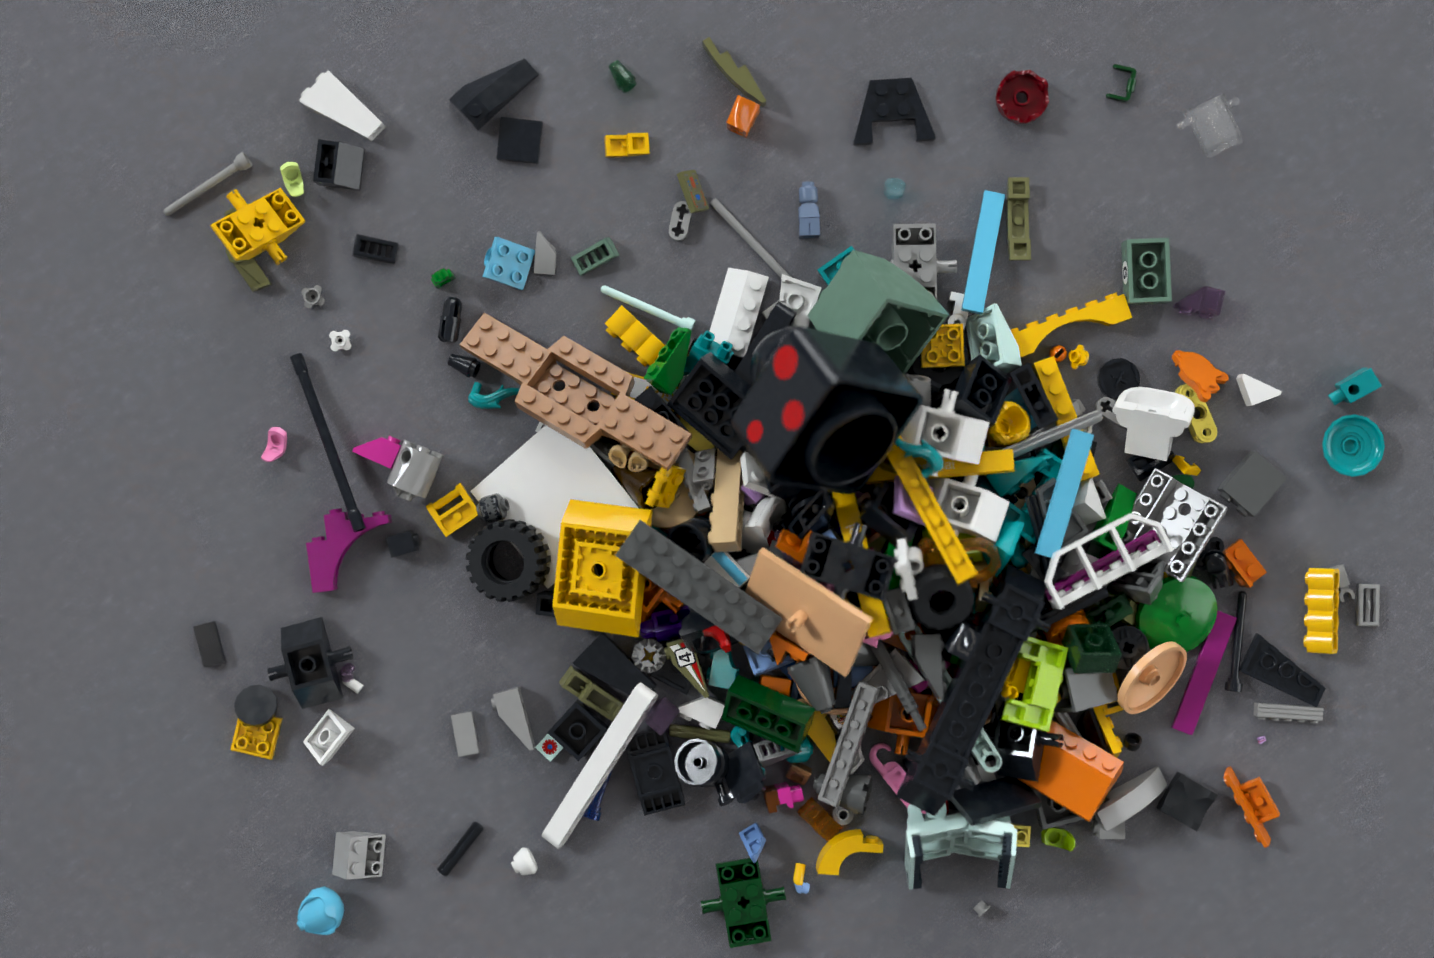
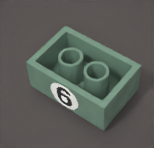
M1169 238L1127 239L1121 243L1123 294L1128 305L1166 304L1171 302Z

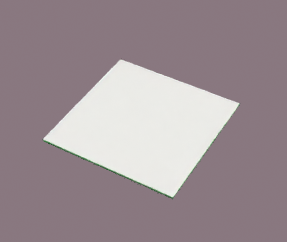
M546 425L470 491L478 502L482 497L495 493L500 494L508 500L510 507L506 518L500 521L521 520L526 522V526L532 525L535 527L536 534L541 533L543 535V544H548L549 550H546L547 556H551V562L547 563V567H550L549 574L544 576L546 579L544 585L547 589L555 584L561 521L570 499L639 508L591 447L585 449ZM512 543V545L516 548V550H517V551L520 553V555L523 557V555H522L520 549H519L515 544Z

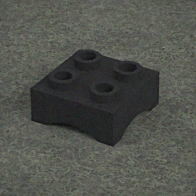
M1176 772L1156 808L1197 832L1204 815L1218 795L1183 774Z

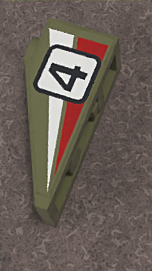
M682 638L668 641L666 643L667 647L664 648L667 660L671 659L673 665L705 698L709 697L697 653L689 651Z

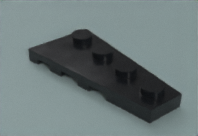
M1255 634L1240 666V672L1317 707L1326 688L1300 669L1292 660L1283 655L1260 634Z

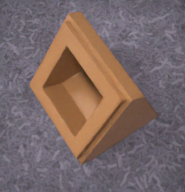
M791 763L785 777L805 785L812 774V768L802 763Z

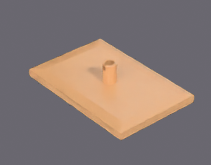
M763 547L757 555L745 593L783 618L776 628L777 632L846 677L851 671L872 618Z

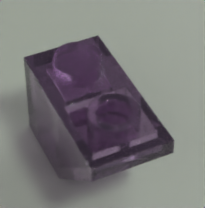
M1204 286L1176 302L1173 308L1179 309V312L1191 315L1193 312L1200 314V318L1212 320V317L1220 315L1225 291Z

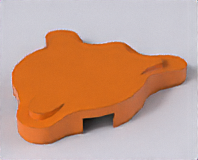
M1177 350L1172 354L1175 366L1180 368L1179 377L1196 392L1199 400L1202 402H1207L1211 398V394L1217 393L1220 390L1218 384H1225L1229 379L1225 372L1216 369L1209 360L1198 353Z

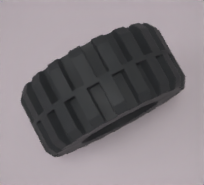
M511 519L487 525L482 528V531L474 535L475 540L470 541L468 545L471 551L466 553L465 559L469 560L466 570L471 572L472 577L469 578L471 583L476 582L478 585L476 589L480 593L486 592L485 597L489 599L496 598L497 602H513L533 594L539 589V586L544 584L546 581L544 576L549 574L550 571L547 563L551 562V556H547L546 550H549L548 544H543L542 540L544 537L541 533H535V527L532 525L526 526L524 521ZM502 541H509L515 544L523 555L524 568L520 577L515 580H508L502 577L495 569L493 553L496 546Z

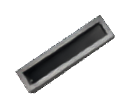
M852 668L846 677L840 673L838 674L834 692L836 703L833 705L834 708L850 707Z

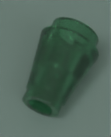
M619 60L609 65L618 90L626 93L636 86L635 76Z

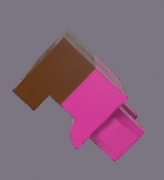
M787 782L765 786L766 790L763 792L769 814L777 812V805L786 803L790 808H794L793 803L804 801L802 788L799 784L789 786Z

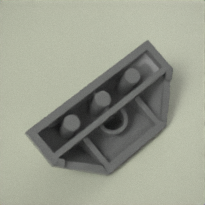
M1153 559L1137 567L1135 571L1128 572L1109 582L1107 590L1119 597L1151 605L1156 600L1163 585L1165 562Z

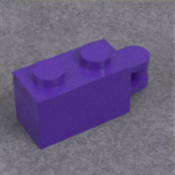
M688 606L680 607V611L676 614L671 609L651 613L652 620L644 621L640 625L641 636L645 639L656 637L658 642L681 637L679 631L682 629V620L690 613Z

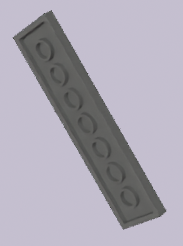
M641 520L638 521L615 555L757 654L760 653L783 620L779 615Z

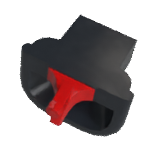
M688 606L690 613L682 620V629H680L679 634L689 651L697 654H708L722 649L727 653L731 651V645L739 642Z

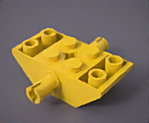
M280 187L250 204L246 203L237 189L234 190V193L232 191L228 193L226 198L231 202L236 211L214 222L210 227L235 261L250 260L267 251L276 265H279L280 262L283 263L288 257L278 244L305 223V219Z

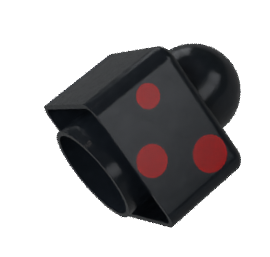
M783 327L765 336L753 352L750 363V377L753 385L733 414L731 427L771 483L852 494L864 487L879 464L889 454L896 440L922 405L923 398L879 344L806 327Z

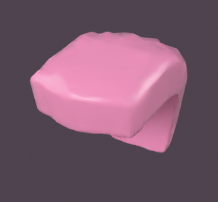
M272 427L268 431L267 446L261 456L263 461L273 462L283 456L287 448V432L284 429Z

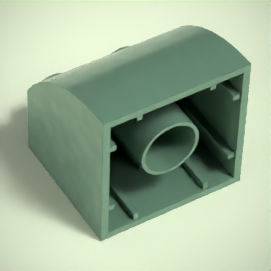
M853 250L842 261L841 268L827 288L819 294L818 301L807 316L816 330L879 344L905 375L949 314L920 283L884 258Z

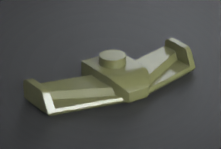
M233 208V209H230V210L226 211V212L224 213V217H226V216L230 215L231 213L235 212L236 209ZM226 249L229 261L235 265L253 292L273 285L254 259L261 256V254L250 260L235 261Z

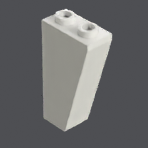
M329 70L326 73H321L316 78V83L311 88H306L299 99L306 108L371 142L386 128Z

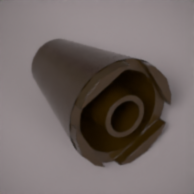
M627 461L624 468L615 465L612 474L634 501L643 509L648 508L652 510L657 506L653 505L652 507L645 502L648 498L649 488L652 489L656 480L655 475L660 470L647 466L643 471L633 472L628 468L629 461Z

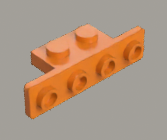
M1227 767L1223 776L1227 787H1231L1234 792L1235 802L1244 810L1246 822L1254 828L1256 840L1262 843L1264 848L1269 847L1271 838L1263 823L1280 816L1277 806L1260 777L1240 784L1232 767Z

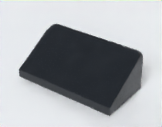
M1172 450L1167 461L1134 455L1127 460V463L1137 479L1142 481L1149 477L1155 468L1160 470L1173 462L1172 460L1175 456Z

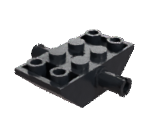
M855 522L850 541L847 540V542L812 532L800 572L808 577L832 584L835 587L833 593L844 601L847 592H850V590L884 601L897 558L864 548L862 544L869 526L862 524L859 533L861 524ZM851 560V565L854 566V570L851 569L848 572H846V568L843 567V564Z
M322 617L282 627L281 651L285 664L267 669L268 674L277 672V674L268 676L270 681L288 676L292 692L302 709L344 698L335 665L336 663L353 659V653L344 655L352 651L351 647L348 646L335 651L331 650ZM310 660L313 661L314 664L312 667L307 666V662H309Z
M1019 693L1018 697L1014 698V700L1022 701L1023 693ZM1004 701L999 708L997 725L987 724L983 726L984 729H988L984 730L988 737H994L993 745L1002 758V765L996 773L999 776L1038 782L1044 745L1061 748L1063 743L1055 740L1064 741V737L1062 734L1047 733L1001 720L1005 705Z

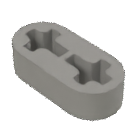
M686 201L677 202L673 208L669 235L674 241L684 240L688 233L692 214ZM686 206V210L689 212L688 214L685 213L683 220L679 219L680 212L677 209ZM678 223H682L681 230L684 233L676 237L675 232H672V230L677 229Z
M1109 397L1098 399L1095 403V410H1100L1103 418L1117 426L1123 427L1118 423L1116 414L1113 411L1105 410L1103 412V407L1100 405L1101 403L1108 402V407L1113 410L1116 401Z

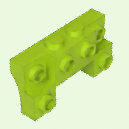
M1028 637L1027 642L1024 641L1017 657L1031 663L1022 701L1006 699L1001 720L1049 732L1054 708L1058 703L1059 686L1063 681L1062 673L1068 652L1067 647Z

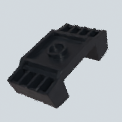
M665 727L634 735L626 747L644 816L685 805L682 787L675 770L669 745L670 741Z

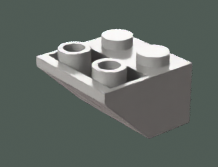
M359 831L336 832L332 875L346 880L382 877L386 835Z

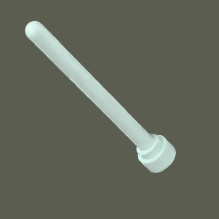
M606 285L601 287L603 294L681 328L693 330L696 320L690 317L679 318Z

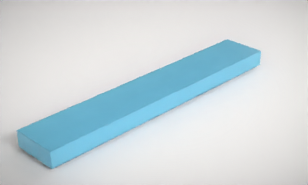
M987 190L983 193L961 308L962 311L983 314L1005 194Z
M1077 429L1071 430L1035 551L1036 554L1052 558L1053 553L1061 549L1093 441V434Z

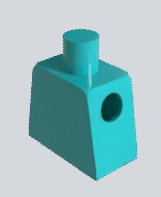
M1363 367L1336 383L1335 387L1337 390L1327 396L1334 406L1342 401L1352 403L1382 387L1372 368ZM1352 385L1353 390L1349 393L1348 388Z

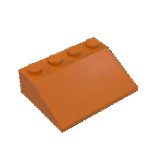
M1052 720L1050 730L1047 733L1062 734L1064 741H1055L1063 743V746L1058 748L1044 745L1038 782L1018 780L1090 822L1122 773L1124 762Z

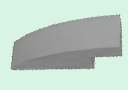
M1158 766L1109 791L1105 797L1106 802L1101 804L1094 814L1101 829L1107 832L1129 819L1151 803L1167 787V783Z

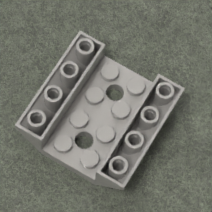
M1155 468L1135 500L1131 513L1161 523L1174 550L1166 552L1155 559L1165 562L1164 572L1184 582L1228 508ZM1185 505H1190L1191 507L1188 515L1181 514V509ZM1129 519L1122 542L1126 545L1151 530L1156 531L1153 526Z

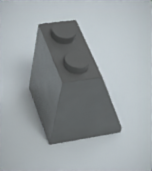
M1096 659L1064 666L1062 673L1063 681L1058 691L1061 700L1055 706L1053 713L1078 712L1118 701L1117 688L1114 684L1112 666L1109 659Z

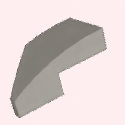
M537 232L534 273L555 275L556 248L546 240L542 232Z

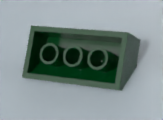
M738 675L728 689L722 720L799 753L812 724L815 708Z

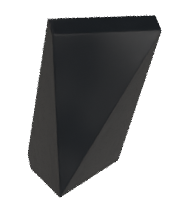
M1093 708L1083 710L1076 726L1079 733L1092 744L1102 749L1108 748Z

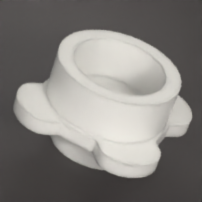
M348 330L330 332L329 337L332 340L331 350L336 352L339 349L349 350L351 348L350 332Z

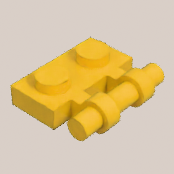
M672 465L669 471L661 467L660 471H657L655 475L656 480L652 489L649 488L648 498L645 503L652 507L655 505L657 507L669 508L675 499V494L683 481L686 470Z

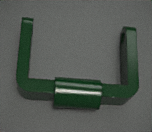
M1114 64L1113 69L1129 72L1131 76L1126 87V97L1106 94V98L1127 102L1131 98V93H1134L1137 81L1135 79L1136 70L1131 67Z

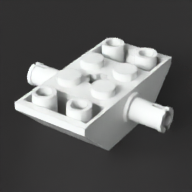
M945 389L941 408L935 409L921 405L901 433L904 442L920 445L921 439H923L937 450L942 458L946 457L979 464L990 422L955 414L953 410L958 392L952 391L951 393V390ZM941 427H943V431L946 432V435L942 436L940 439L939 434L936 433V430L941 429ZM938 472L932 474L931 476H936V477H937V475H938L937 473H938Z
M979 475L965 476L963 483L948 478L929 479L928 485L934 488V496L957 537L962 532L991 542H997L1009 501L988 490L975 487ZM961 504L964 505V509L957 510L956 507H960Z

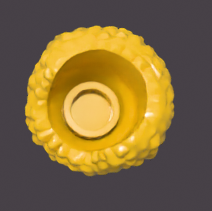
M1004 401L995 425L988 429L987 435L996 443L1005 446L1021 442L1029 436L1031 430L1030 416L1019 404L1012 401Z

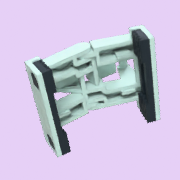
M947 801L935 816L929 813L925 814L924 821L921 809L909 804L908 829L905 842V870L909 890L922 888L920 864H923V861L949 856L951 853L999 861L997 887L1010 889L1017 842V829H1014L1013 824H1011L1010 816L971 826L961 813L947 816L949 811V803Z

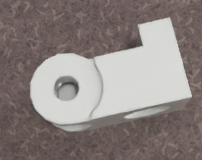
M952 291L949 293L948 301L953 302L951 316L946 321V324H963V329L966 326L969 313L961 310L964 294Z

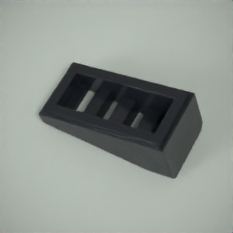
M356 234L352 256L395 264L398 243ZM361 242H366L364 252H360ZM370 243L374 244L372 254L368 253ZM378 245H382L381 256L377 255ZM387 246L391 247L389 258L385 257Z

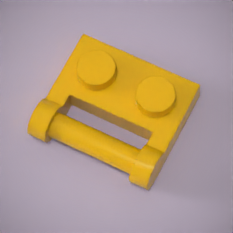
M462 483L457 484L454 490L433 504L429 503L426 505L428 512L445 537H448L478 517L476 505ZM461 495L463 501L442 515H439L437 510Z

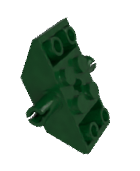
M751 858L716 863L721 896L717 899L702 900V913L724 912L730 948L772 941L766 905L769 902L786 900L784 886L769 890L763 888L758 859L755 863H753ZM742 896H745V899L748 900L744 904L739 902Z

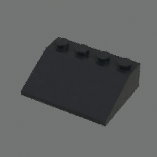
M709 352L700 358L667 405L730 460L744 446L731 427V418L751 386L713 353Z

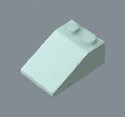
M994 303L986 307L982 315L975 313L967 318L966 329L971 360L978 355H982L1005 374L1022 366L1019 346L998 304Z

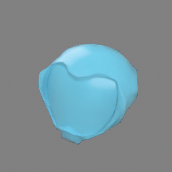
M325 886L312 889L302 901L298 911V921L296 924L299 929L319 935L334 933L335 929L340 926L344 915V904L341 897L334 890Z

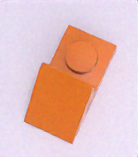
M783 529L779 534L776 547L800 563H803L812 530L802 540L794 533Z
M774 631L769 638L777 665L783 663L788 653H790L789 656L798 662H801V660L806 661L811 656L809 652L777 631Z

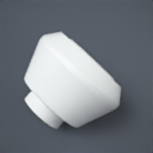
M522 847L514 855V861L511 862L516 874L519 872L521 875L535 874L538 869L537 863L529 848Z

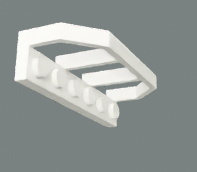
M1130 513L1054 552L1044 581L1052 597L1049 600L1052 609L1061 610L1065 605L1095 589H1101L1103 585L1128 572L1135 571L1137 567L1166 552L1173 551L1174 549L1161 523ZM1132 519L1153 526L1162 542L1154 541L1146 546L1147 549L1140 553L1138 550L1128 554L1115 527ZM1109 530L1124 562L1118 560L1109 565L1110 569L1104 572L1102 570L1094 572L1081 545ZM1075 548L1090 579L1085 582L1080 580L1072 584V589L1066 592L1065 590L1056 592L1052 579L1059 557Z

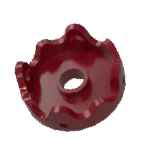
M1014 70L1001 81L996 91L995 100L998 111L1005 119L1015 124H1028L1035 121L1043 114L1049 104L1048 82L1031 70ZM1024 93L1027 96V102L1019 103L1016 95Z

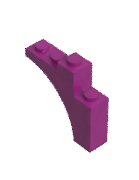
M342 508L329 510L330 514L323 515L327 540H325L324 536L314 537L312 542L306 543L312 593L337 590L339 569L349 548L369 530L392 523L391 514L385 515V511L372 512V517L364 518V514H361L366 529L359 532L353 531L348 512H342Z

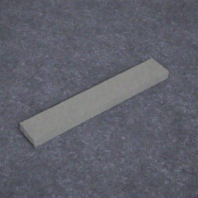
M862 680L858 682L818 800L836 808L839 807L880 690L879 687Z

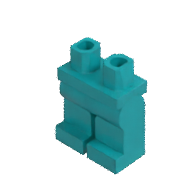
M708 330L704 334H700L686 359L683 376L689 375L700 358L709 352L713 353L728 366L734 354L732 351L733 344L727 341H722L721 345L714 341V334Z

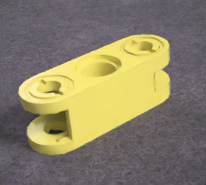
M1183 384L1177 387L1175 393L1189 398L1195 405V408L1200 411L1199 418L1195 419L1193 417L1188 427L1194 441L1197 443H1208L1215 440L1218 431L1206 402L1200 401L1196 392L1189 385Z

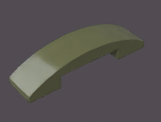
M1008 177L1006 215L1009 261H1031L1028 200L1030 198L1029 177Z

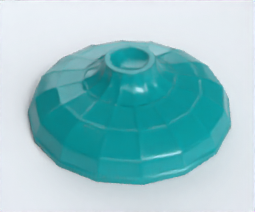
M1353 414L1342 416L1331 423L1325 431L1322 447L1324 457L1330 467L1340 474L1354 477L1365 475L1376 468L1382 460L1385 444L1383 434L1376 423L1367 417Z

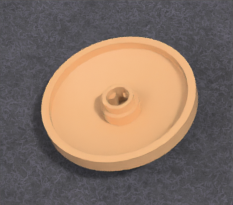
M1166 642L1145 654L1125 677L1118 693L1119 706L1129 714H1138L1158 703L1180 678L1187 661L1186 650L1176 642Z

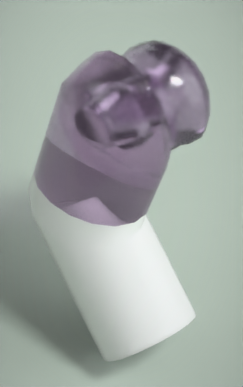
M346 663L340 670L342 682L358 694L364 685L353 677L355 666L351 663Z

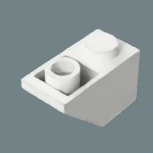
M703 696L679 705L677 712L680 713V717L691 721L692 718L699 721V725L703 728L710 730L712 727L716 729L723 714L725 703L711 696L707 698Z

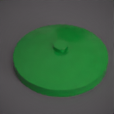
M1187 575L1184 582L1173 576L1163 579L1162 588L1151 605L1139 604L1136 613V628L1141 630L1146 636L1151 650L1166 642H1176L1188 652L1206 639L1215 624L1217 617L1215 595L1203 581L1194 576Z

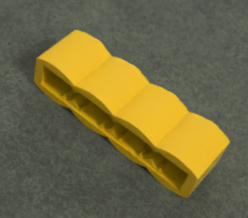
M622 305L605 322V325L608 327L605 331L614 339L618 336L623 341L621 345L629 353L633 350L638 355L636 359L644 367L653 364L659 356V351L666 346Z
M1309 568L1305 574L1308 593L1305 594L1304 602L1308 607V612L1304 616L1307 635L1304 636L1303 643L1304 647L1307 648V652L1335 654L1338 651L1339 569Z

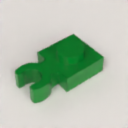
M445 268L431 275V281L436 288H440L456 279L453 272Z

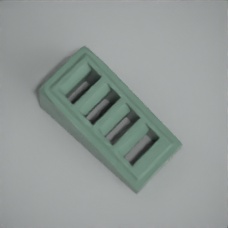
M606 237L571 257L580 276H583L618 257L619 253L611 238ZM604 245L606 246L610 255H607V253L605 252L603 248ZM596 249L599 250L603 259H599L595 251ZM590 253L595 261L594 264H592L587 254ZM581 257L584 258L588 265L586 269L580 260Z

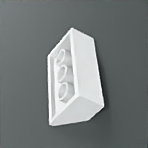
M728 268L709 332L714 334V341L721 345L722 341L733 344V356L743 359L749 347L769 277L751 271Z

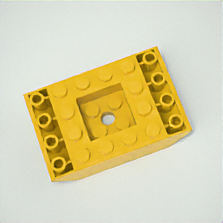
M570 499L560 527L552 606L557 625L639 637L645 576L615 555L639 520L651 527L653 510ZM596 564H600L603 567L604 571L601 576L594 572Z

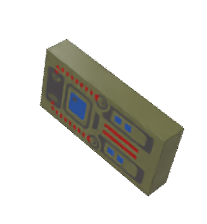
M688 170L678 173L677 177L690 213L708 210L709 207L696 171Z

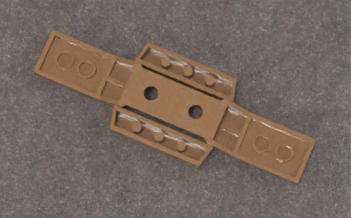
M483 313L460 343V347L509 376L521 386L515 399L518 409L585 449L589 448L601 436L615 439L669 471L692 438V434L629 397L635 384L633 375L565 336L546 349L490 315ZM557 361L574 370L575 372L581 374L587 379L593 381L594 383L598 384L604 389L610 391L618 397L615 399L611 395L598 389L597 387L581 379L577 375L569 372L568 370L558 365ZM559 381L564 382L565 388L562 391L554 390L555 383ZM591 402H598L600 407L597 411L588 410V405Z

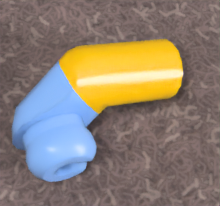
M796 863L793 876L796 892L808 894L810 884L803 882L806 865Z

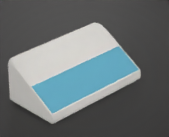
M715 551L704 563L738 588H742L750 578L728 552Z

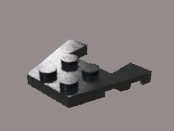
M912 78L870 80L853 142L854 145L873 144L872 122L915 120L916 141H932L936 139Z

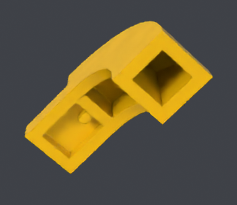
M861 829L844 831L831 838L824 845L817 858L815 868L818 874L839 875L840 865L847 856L856 852L883 853L884 845L877 836L867 835L866 838H863Z

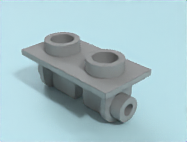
M715 448L695 452L693 484L700 483L704 490H710L713 486Z

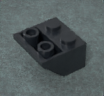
M318 139L313 182L318 186L360 190L365 149L342 142Z

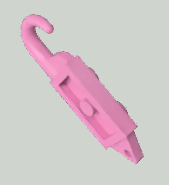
M878 743L871 748L869 759L871 764L895 794H897L906 772L895 761L887 762L884 765L877 758V751L882 748L888 751L892 749L887 744ZM901 800L904 803V805L908 808L909 803Z

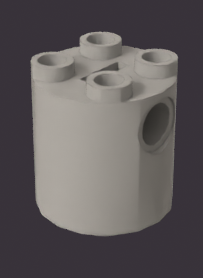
M404 440L387 483L392 485L396 496L405 500L412 501L413 498L418 496L427 498L444 455L432 451L430 454L428 448L417 445L415 448V443Z

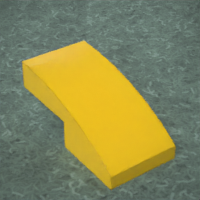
M648 133L604 136L606 158L650 154Z

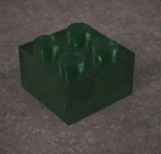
M1068 624L1062 639V645L1068 648L1067 657L1074 674L1115 673L1122 654L1109 624Z

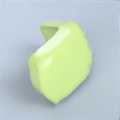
M286 162L280 166L284 185L292 197L301 196L304 193V184L297 162Z

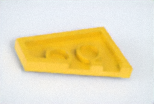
M1105 705L1093 707L1110 754L1118 758L1122 752L1121 748H1123L1119 736L1115 737L1112 731L1114 725L1109 716L1106 717L1103 711Z

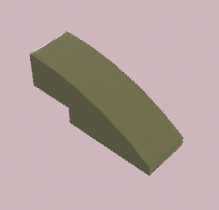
M572 665L559 681L561 687L612 722L624 705L622 701Z

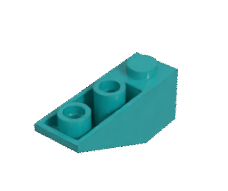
M1049 454L1014 460L1015 472L988 474L986 477L1000 497L1008 494L1013 496L1021 490L1020 485L1023 483L1027 484L1035 478L1034 473L1049 466L1048 461L1054 456Z

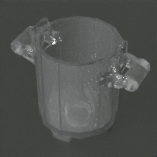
M1223 93L1193 109L1188 108L1183 111L1185 119L1180 121L1177 127L1179 130H1183L1191 126L1203 154H1206L1207 158L1221 154V151L1233 145L1237 146L1243 143L1241 131L1230 110L1237 106L1240 101L1237 97L1228 101Z

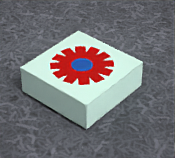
M549 734L535 747L550 762L563 749Z

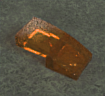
M812 797L797 811L799 816L811 825L827 842L843 828Z

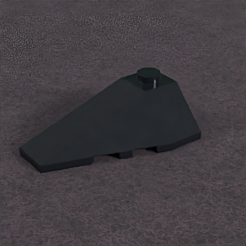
M522 59L464 85L449 100L478 131L529 85L539 73L526 59Z

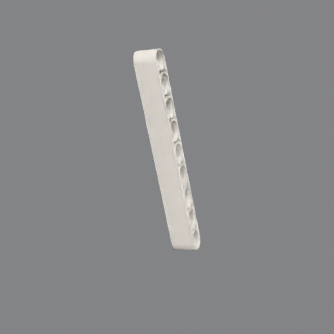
M640 682L633 689L543 831L542 837L557 849H560L568 840L657 700L658 694Z

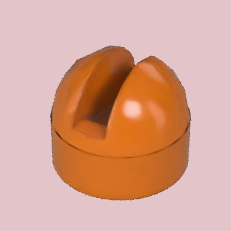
M1056 345L1050 349L1049 356H1054L1056 362H1061L1066 358L1067 351L1065 347ZM1062 349L1063 353L1056 358L1054 355Z

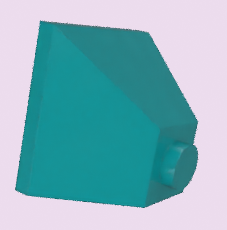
M1003 522L996 543L980 539L983 541L981 546L982 554L994 576L998 577L1012 557L1024 526L1023 522Z

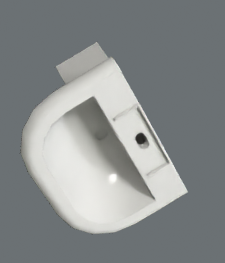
M1134 387L1124 390L1119 395L1112 410L1116 414L1118 423L1127 428L1124 453L1167 461L1171 452L1173 437L1181 435L1184 429L1190 425L1195 413L1193 402L1184 395L1154 388Z

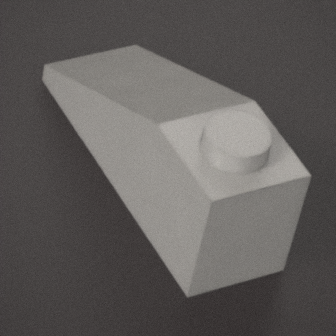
M520 686L494 693V698L491 699L493 710H497L500 718L529 751L534 750L536 746Z

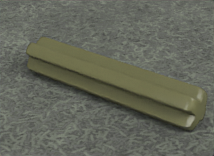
M676 724L669 726V736L699 738L722 743H729L731 738V732L727 730H708L702 727Z

